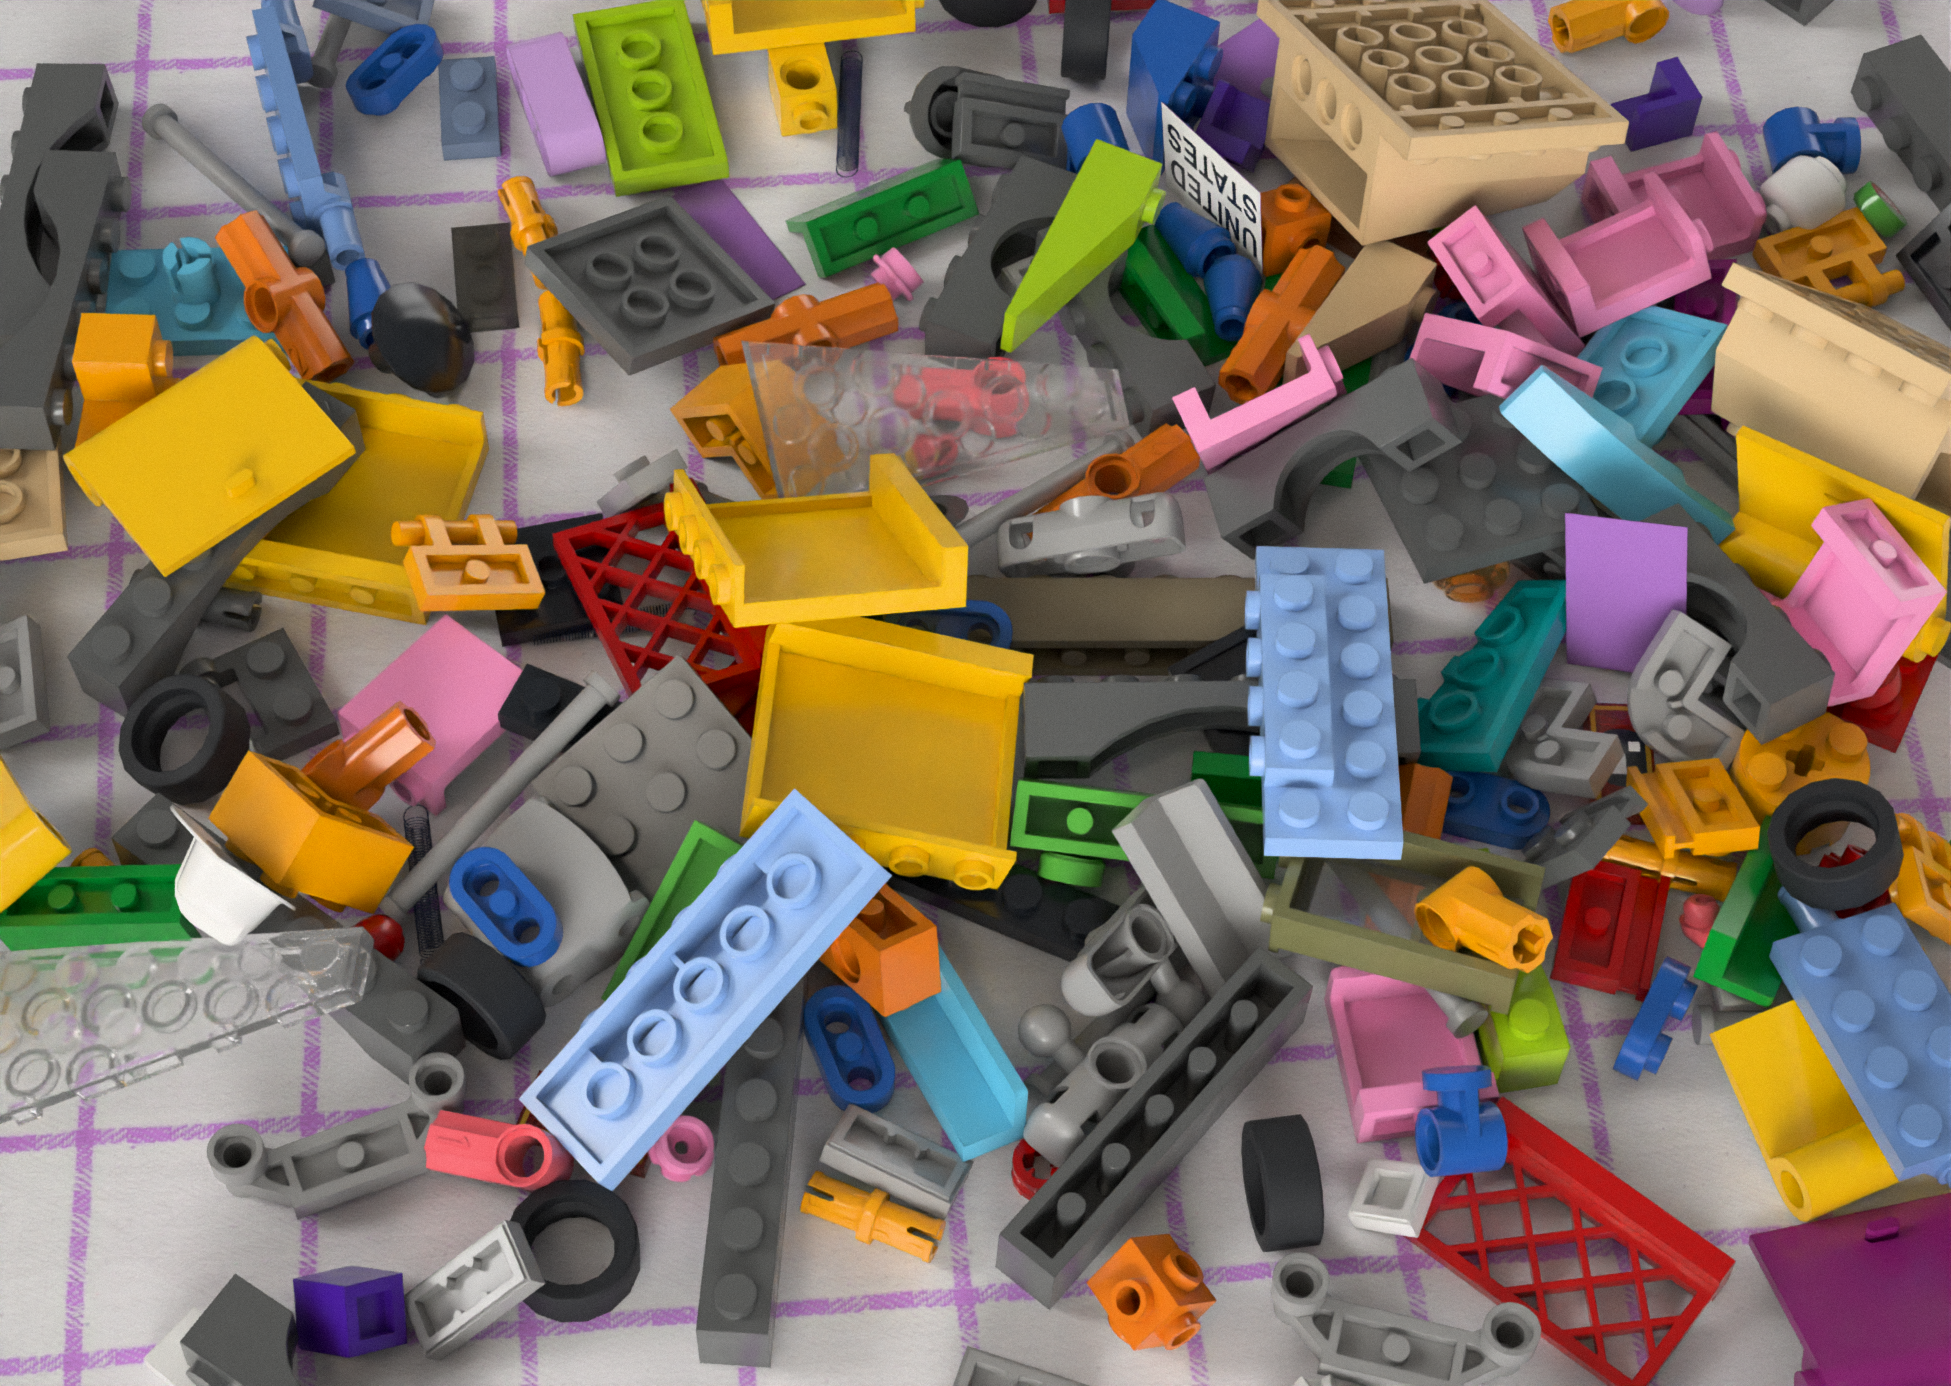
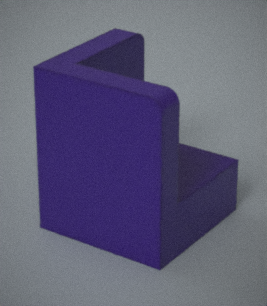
M1674 57L1657 62L1649 93L1614 102L1611 106L1629 121L1625 143L1630 152L1691 136L1703 96L1679 58Z
M1220 79L1195 133L1227 162L1254 173L1265 148L1270 103L1239 91L1231 83Z
M346 1266L293 1278L296 1327L299 1335L298 1346L301 1350L352 1358L407 1344L403 1273L359 1266Z

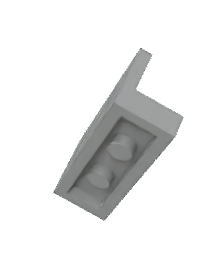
M1203 779L1193 780L1144 799L1112 830L1211 999L1259 946L1278 960L1294 955L1295 952L1280 948L1278 953L1268 951L1271 924L1260 922L1268 887Z

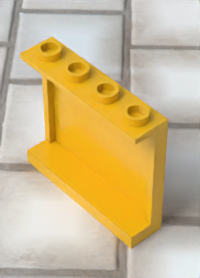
M701 0L713 55L916 32L915 9L924 8V0Z
M294 377L301 386L307 381L354 408L366 449L329 493L309 501L283 519L267 535L273 541L261 539L240 562L223 584V587L249 592L257 591L262 595L427 625L431 611L420 612L403 564L410 546H395L391 538L392 524L394 521H414L415 517L420 514H438L443 521L464 520L489 451L484 413L471 410L459 404L443 405L412 399L399 393L383 394L356 389L344 383L334 382L328 384Z
M895 453L870 455L869 491L740 502L705 504L683 469L674 470V492L666 493L664 498V514L667 528L669 531L676 532L679 537L682 553L690 555L694 561L697 578L699 580L705 579L709 586L713 604L721 605L734 628L966 607L968 545Z
M860 616L770 624L765 636L739 837L750 839L795 788L881 866L889 867L894 873L907 877L928 875L952 880L958 886L969 890H983L987 888L998 890L1016 862L1017 852L1007 850L1020 696L1024 690V683H1029L1032 678L1034 655Z

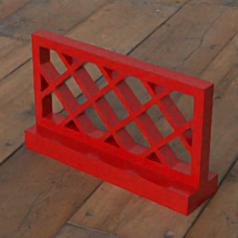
M693 477L689 478L705 504H707ZM674 483L669 484L670 492H674ZM664 502L552 534L554 549L628 697L642 686L641 680L649 668L660 671L675 658L659 653L668 637L696 645L687 661L715 694L755 683L759 689L765 636L769 625L734 628L721 605L713 604L709 586L705 579L699 580L697 578L694 561L690 555L682 553L679 537L676 532L669 531L667 528ZM663 524L669 533L661 546L635 538L639 531ZM591 545L610 549L602 563L579 557L574 550ZM624 554L651 561L642 575L616 568ZM665 565L690 573V577L683 587L656 580ZM605 583L632 590L623 605L597 597ZM646 595L673 603L664 617L637 610ZM687 607L712 614L713 618L705 630L678 622ZM627 625L654 633L645 648L619 640ZM709 650L735 657L738 663L737 665L720 670L700 665Z
M1502 1096L1496 1105L1502 1113L1506 1125L1508 1143L1505 1162L1512 1166L1516 1189L1476 1193L1473 1173L1445 1176L1434 1192L1419 1237H1403L1495 1304L1513 1302L1529 1308L1539 1320L1541 1337L1607 1386H1649L1710 1301L1716 1298L1727 1283L1736 1260ZM1523 1175L1539 1186L1525 1187ZM1465 1180L1467 1195L1452 1196ZM1555 1197L1569 1207L1573 1230L1533 1235L1527 1200ZM1518 1201L1524 1236L1484 1241L1478 1206ZM1469 1208L1475 1242L1446 1245L1426 1229L1440 1211ZM1580 1215L1596 1227L1582 1228ZM1607 1238L1616 1240L1627 1248L1631 1272L1591 1276L1585 1241ZM1575 1243L1582 1278L1542 1283L1536 1247ZM1526 1249L1532 1284L1504 1287L1490 1277L1487 1260L1488 1253ZM1477 1255L1479 1268L1466 1260L1464 1256ZM1639 1258L1655 1269L1641 1270ZM1672 1280L1694 1296L1681 1315L1650 1319L1644 1283ZM1633 1284L1640 1320L1600 1325L1594 1289ZM1584 1290L1590 1326L1563 1330L1548 1319L1544 1295ZM1535 1297L1537 1310L1520 1298ZM1670 1329L1656 1347L1653 1331ZM1643 1333L1647 1361L1633 1380L1607 1362L1603 1337ZM1593 1339L1595 1353L1578 1340Z

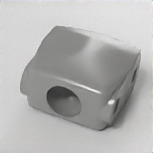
M541 796L537 799L531 797L492 832L482 847H492L504 852L551 904L562 921V942L557 952L549 960L532 967H521L512 964L531 985L540 998L543 1007L547 1008L562 1002L580 985L615 964L624 955L650 903L638 890L629 893L620 875L600 848L579 827L562 815L548 797ZM499 881L487 882L482 887L480 896L493 894L499 886ZM448 884L443 895L444 905L459 919L472 936L480 939L500 954L455 901ZM540 927L526 929L521 935L520 942L529 943L536 939Z

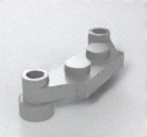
M443 1052L426 1054L419 1058L410 1069L409 1086L412 1094L407 1101L275 1149L265 1147L260 1134L254 1128L245 1124L227 1125L219 1129L211 1137L207 1146V1158L213 1174L220 1182L226 1185V1188L232 1195L240 1198L254 1196L294 1208L297 1220L430 1172L431 1170L426 1168L427 1158L424 1149L429 1126L435 1121L440 1110L463 1114L464 1098L467 1092L463 1067L458 1059L450 1054Z
M1295 1252L1288 1254L1279 1260L1273 1271L1270 1292L1274 1301V1312L1278 1319L1290 1325L1318 1358L1317 1374L1324 1376L1331 1374L1333 1378L1365 1386H1479L1499 1376H1510L1516 1373L1521 1365L1532 1358L1541 1337V1326L1536 1315L1529 1308L1518 1303L1507 1302L1493 1307L1488 1312L1482 1328L1472 1332L1335 1299L1328 1293L1330 1277L1326 1266L1320 1259L1309 1253ZM1291 1293H1296L1303 1297H1295ZM1500 1343L1507 1344V1345H1509L1511 1348L1504 1347V1346L1501 1345Z

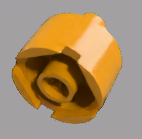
M1829 712L1763 745L1747 729L1728 774L1759 826H1761L1765 816L1772 817L1773 812L1789 794L1811 782L1839 778L1860 781L1868 785L1871 767L1866 749L1867 738L1860 727L1844 722ZM1837 821L1827 823L1808 832L1795 848L1796 855L1810 854L1812 848L1828 843L1831 846L1845 834L1850 822Z

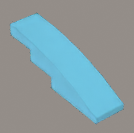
M1541 365L1499 406L1501 414L1543 454L1621 519L1641 521L1679 503L1696 522H1700L1708 528L1717 545L1735 530L1731 514L1686 485L1682 470L1638 441L1632 424L1544 365Z

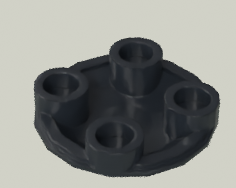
M414 282L394 284L378 297L371 313L374 342L369 346V357L376 369L385 374L393 373L413 389L426 392L429 396L437 399L445 397L468 379L474 364V342L465 319L450 300L435 289Z

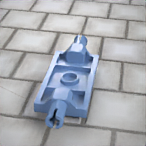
M261 0V9L252 10L257 34L246 36L254 71L265 69V74L255 76L263 110L266 113L275 111L276 116L266 118L274 152L277 155L287 154V158L277 160L285 193L288 194L289 199L299 198L298 201L289 202L292 219L303 230H313L322 237L332 266L337 270L344 271L353 261L365 258V251L345 176L334 171L321 174L297 84L307 82L313 77L314 71L304 30L301 26L294 0Z
M1782 886L1777 893V897L1787 909L1800 933L1773 942L1769 955L1771 961L1898 1181L1900 1182L1925 1173L1935 1177L1941 1185L1948 1184L1951 1189V994L1895 902L1855 916L1839 919L1833 910L1812 908L1791 897L1784 886Z

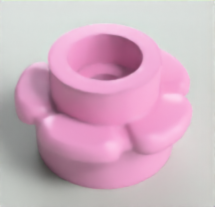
M892 247L882 257L875 254L873 261L878 268L870 274L874 281L885 284L893 301L900 295L908 301L913 300L914 298L911 293L924 283L915 269L895 247Z
M680 1115L651 1147L648 1155L653 1164L661 1167V1174L665 1178L674 1182H686L692 1175L701 1176L711 1167L714 1159L713 1135L708 1126L700 1119ZM676 1143H683L686 1146L685 1154L676 1152Z

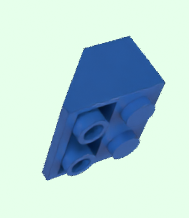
M1156 0L1132 34L1126 106L1127 117L1144 156L1162 163L1161 176L1165 171L1161 102L1194 131V126L1202 118L1215 89L1213 86L1214 77L1223 58V49L1218 47L1220 22L1167 0Z

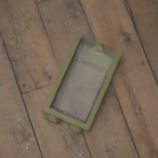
M1403 830L1401 860L1279 856L1278 867L1287 870L1282 885L1270 882L1265 895L1260 922L1271 924L1268 951L1278 953L1280 948L1492 1005L1490 1011L1507 1015L1520 970L1517 968L1508 969L1465 946L1457 952L1433 946L1419 928L1415 919L1414 908L1418 902L1469 866H1474L1491 877L1501 890L1504 898L1536 912L1546 867Z

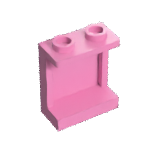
M1717 131L1704 135L1700 152L1695 156L1626 174H1621L1612 156L1590 161L1581 201L1594 224L1644 202L1648 195L1643 175L1655 171L1667 188L1675 185L1679 189L1687 205L1690 220L1693 221L1700 218L1706 226L1713 243V251L1706 254L1707 260L1725 259L1754 250L1762 226L1766 222V205L1761 194L1753 191L1742 173L1737 154L1732 149L1727 148Z
M1655 171L1643 175L1648 195L1644 202L1558 240L1544 218L1522 227L1534 271L1579 338L1712 279L1706 254L1713 251V243L1706 226L1700 218L1693 221L1690 220L1687 205L1679 189L1675 185L1667 188Z
M1476 205L1427 242L1477 319L1484 326L1493 328L1498 325L1501 330L1512 332L1576 358L1586 345L1577 336L1538 275Z
M1425 313L1410 358L1417 361L1444 385L1476 397L1492 394L1503 399H1507L1541 365H1544L1592 398L1603 369L1600 366L1509 331Z
M1310 334L1299 338L1298 342L1308 371L1307 374L1211 420L1195 387L1172 398L1208 475L1224 467L1230 459L1246 454L1274 438L1283 428L1300 423L1327 407L1335 398L1347 394L1342 381L1344 379L1328 345L1317 350Z
M1870 498L1822 508L1811 526L1824 543L1790 594L1783 600L1770 602L1772 605L1780 607L1787 614L1792 627L1812 648L1820 650L1828 659L1832 670L1835 672V677L1827 706L1873 696L1947 593L1941 583Z
M445 614L337 712L343 741L349 740L399 700L408 707H413L427 723L429 731L436 740L435 749L389 785L396 795L408 805L416 806L420 803L437 816L446 808L444 796L446 786L506 731V729L500 727L498 712L523 670Z
M1343 965L1331 969L1324 1001L1356 1142L1365 1143L1415 1136V1125L1420 1110L1438 1106L1437 1091L1423 1090L1422 1070L1445 1066H1481L1474 1034L1471 1033L1459 1039L1455 1038L1446 1027L1449 1018L1424 987ZM1491 1072L1492 1086L1479 1089L1480 1102L1491 1101L1497 1104L1500 1096L1494 1072Z

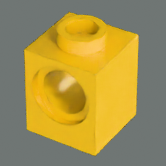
M824 42L767 49L769 89L781 136L810 134L837 128V89Z

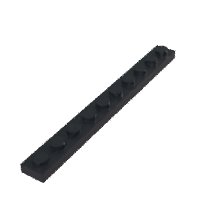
M527 663L498 712L500 727L535 741L585 687ZM617 701L612 707L606 703L560 752L565 753L623 702ZM1014 863L998 890L990 888L969 890L958 886L952 880L928 875L907 877L894 873L889 867L882 866L892 875L886 882L892 889L1068 962L1077 958L1078 953L1085 946V939L1089 932L1105 924L1121 907L1068 884L1038 876V872Z

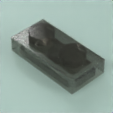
M510 222L451 228L457 310L465 319L470 333L520 328Z

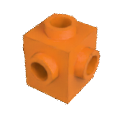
M1298 183L1284 184L1277 187V189L1261 192L1263 274L1266 277L1285 272L1300 248L1309 249L1314 245L1326 248L1332 214L1306 188Z
M1170 1234L1131 1237L1086 1282L1108 1313V1322L1114 1333L1124 1342L1128 1343L1133 1351L1164 1346L1166 1350L1180 1347L1197 1334L1201 1328L1198 1319L1217 1301L1203 1282V1272L1198 1263L1178 1247Z

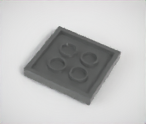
M671 195L527 246L524 264L629 376L713 343V337L770 319L775 307V302Z
M1488 394L1450 404L1462 443L1410 472L1392 458L1384 455L1365 454L1358 456L1424 584L1565 546V513L1599 517L1583 487L1543 454L1501 414L1499 406L1506 399Z
M679 654L533 779L530 785L540 797H548L562 815L579 827L600 848L620 875L629 893L638 890L651 904L694 820L705 822L742 844L749 840V838L739 837L752 737L689 662Z

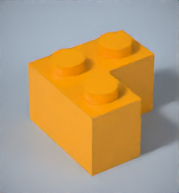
M81 313L72 364L84 402L75 447L182 381L181 378H173L172 343L170 340L162 339L156 315Z
M780 359L720 366L670 408V411L702 458L732 456L761 500L803 497L846 459L835 443L836 436L832 427L823 417L814 412L802 394L803 386L800 379L792 369L782 364Z
M249 750L208 817L228 837L225 847L230 852L249 863L257 865L263 870L260 880L266 886L289 898H296L299 892L309 894L312 899L322 906L342 913L346 906L374 914L414 848L410 842L378 814L331 799L297 767Z

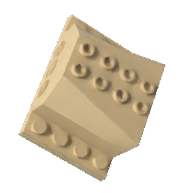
M1258 0L1256 15L1280 38L1265 146L1362 246L1450 225L1474 205L1485 216L1547 202L1585 174L1589 152L1598 150L1602 145L1625 144L1629 121L1488 0Z
M1733 262L1722 286L1741 295V298L1737 304L1738 308L1716 349L1711 406L1712 412L1730 422L1726 431L1736 437V433L1744 425L1950 516L1949 530H1951V348L1866 305Z

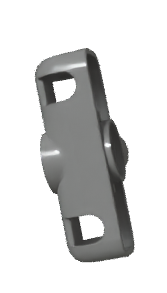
M1164 492L1117 500L1104 496L1072 498L1063 502L1059 506V510L1007 520L1000 526L996 536L998 569L1007 578H1028L1033 575L1054 576L1071 572L1093 574L1094 576L1111 575L1116 578H1127L1135 567V561L1178 554L1186 550L1184 523L1179 503L1172 495ZM1154 510L1155 514L1152 523L1145 527L1142 512ZM1033 532L1032 541L1026 547L1023 534ZM1167 538L1161 543H1152L1149 541L1154 539ZM1047 558L1046 561L1039 565H1034L1030 563V561Z
M1143 883L1105 924L1089 932L1085 939V946L1078 953L1077 958L1065 967L1061 978L1062 994L1067 1003L1075 1011L1085 1016L1100 1017L1121 1008L1133 999L1149 979L1157 992L1154 1003L1163 1005L1171 1010L1179 1018L1184 1029L1206 1005L1203 992L1193 983L1180 980L1168 957L1179 944Z
M1156 1003L1140 1005L1124 1023H1120L1107 1037L1094 1042L1086 1054L1070 1038L1071 1022L1058 1007L1050 1004H1039L1026 1010L1018 1025L1020 1042L1034 1056L1052 1057L1069 1075L1051 1091L1043 1103H1039L1033 1109L1024 1126L1023 1136L1025 1141L1050 1163L1059 1168L1084 1141L1085 1136L1081 1126L1087 1120L1099 1124L1164 1052L1161 1046L1163 1045L1168 1048L1184 1030L1179 1018L1163 1005Z

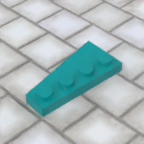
M1518 580L1474 632L1478 641L1476 645L1460 656L1454 655L1443 668L1441 674L1444 682L1430 699L1422 697L1417 699L1421 748L1417 764L1431 768H1440L1443 771H1498L1566 632V580Z

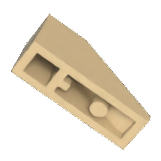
M1388 240L1365 245L1288 350L1282 385L1308 373L1298 342L1299 338L1310 334L1317 350L1326 345L1329 346L1341 371L1401 342L1416 321L1422 323L1425 313L1431 314L1436 305L1439 292L1433 289V282L1437 263Z

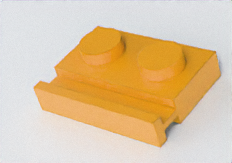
M1719 758L1656 764L1655 772L1643 774L1640 773L1637 766L1627 767L1626 787L1631 785L1648 803L1647 807L1639 812L1664 859L1674 858L1675 849L1689 848L1693 856L1708 855L1715 857L1725 856L1735 851L1758 849L1760 826Z

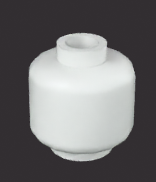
M1800 155L1792 158L1761 185L1759 193L1765 202L1767 210L1766 222L1763 225L1774 235L1798 226L1803 229H1814L1844 211L1846 206L1845 192L1847 191V183L1844 176L1832 162L1824 157L1812 158Z

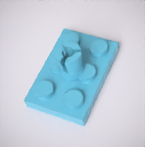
M184 237L180 238L182 248H177L171 242L165 249L118 250L117 253H111L105 313L156 315L162 339L170 340L172 343L173 356L223 355L253 335L259 337L263 342L269 339L274 340L281 350L286 353L274 332L263 333L250 322L244 306V290L246 287L221 247L210 248L205 241L199 238ZM283 246L286 253L288 254V247Z
M1652 305L1599 329L1577 358L1603 368L1592 398L1632 424L1637 440L1652 449L1654 445L1665 438L1668 432L1667 427L1715 365L1716 349L1728 325Z

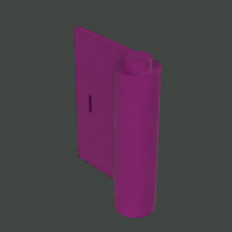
M1951 1193L1750 1235L1749 1246L1804 1348L1801 1371H1797L1794 1374V1386H1951Z

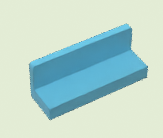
M938 943L941 992L887 1017H883L876 1009L873 1008L962 1162H966L1024 1138L1023 1130L1026 1124L1028 1091Z

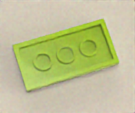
M656 0L572 14L574 31L596 119L604 141L606 160L615 196L619 197L729 178V163L684 0Z

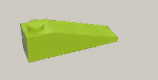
M1099 139L1095 140L1005 312L1000 349L1012 353L1125 250L1133 245L1144 222L1152 225L1156 222L1166 196V191L1158 188L1162 163Z
M1488 847L1477 849L1490 853ZM1540 964L1529 973L1519 971L1507 1015L1490 1011L1492 1005L1481 1003L1488 1012V1016L1484 1023L1474 1031L1483 1066L1491 1067V1072H1494L1499 1094L1558 1084L1570 1050V1044L1552 987Z

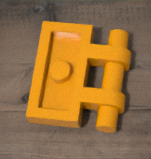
M1858 207L1842 211L1814 229H1803L1798 226L1756 241L1752 253L1753 258L1765 273L1857 302L1870 308L1884 304L1889 295L1905 289V280L1899 270L1894 269L1881 274L1875 265L1882 263L1887 247ZM1847 275L1853 283L1835 289L1830 280Z
M420 514L415 517L414 521H394L392 524L391 538L395 546H410L403 564L420 612L538 609L545 595V590L528 545L515 544L518 532L516 523L513 520H495L491 514H471L467 520L443 521L438 514Z
M1895 813L1904 857L1898 877L1889 886L1892 903L1895 902L1904 918L1910 919L1927 930L1933 937H1938L1951 946V845L1937 833L1926 831L1923 824L1911 815Z

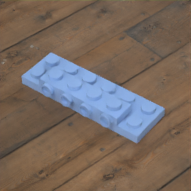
M1256 546L1255 591H1246L1245 629L1257 630V638L1247 639L1246 676L1258 677V686H1249L1247 720L1248 726H1260V736H1250L1249 776H1261L1264 856L1401 860L1403 827L1384 550Z
M794 788L744 846L721 865L717 876L697 899L678 913L672 922L671 928L649 953L631 966L625 980L601 1007L591 1012L584 1019L577 1034L521 1095L519 1100L600 1185L613 1192L892 875Z

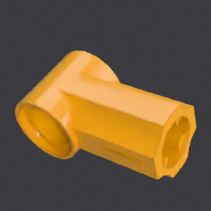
M1572 0L1551 7L1548 23L1552 32V41L1561 53L1567 51L1573 53L1620 36H1624L1628 42L1634 44L1651 39L1666 25L1669 19V10L1661 0Z
M1469 866L1418 902L1414 908L1415 919L1419 928L1433 946L1454 952L1465 946L1508 969L1517 968L1525 973L1534 970L1545 960L1546 948L1553 938L1547 918L1504 898L1501 890L1491 877L1474 866Z

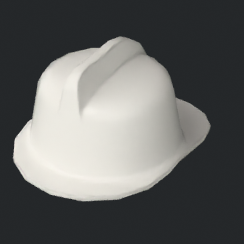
M173 804L170 806L173 814L194 836L175 878V897L181 913L190 923L224 945L233 946L240 942L249 932L253 931L278 905L284 904L295 911L296 907L255 881L191 817Z

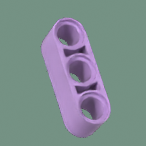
M557 32L507 44L506 55L512 80L548 175L552 177L606 163V151L601 130L563 33Z

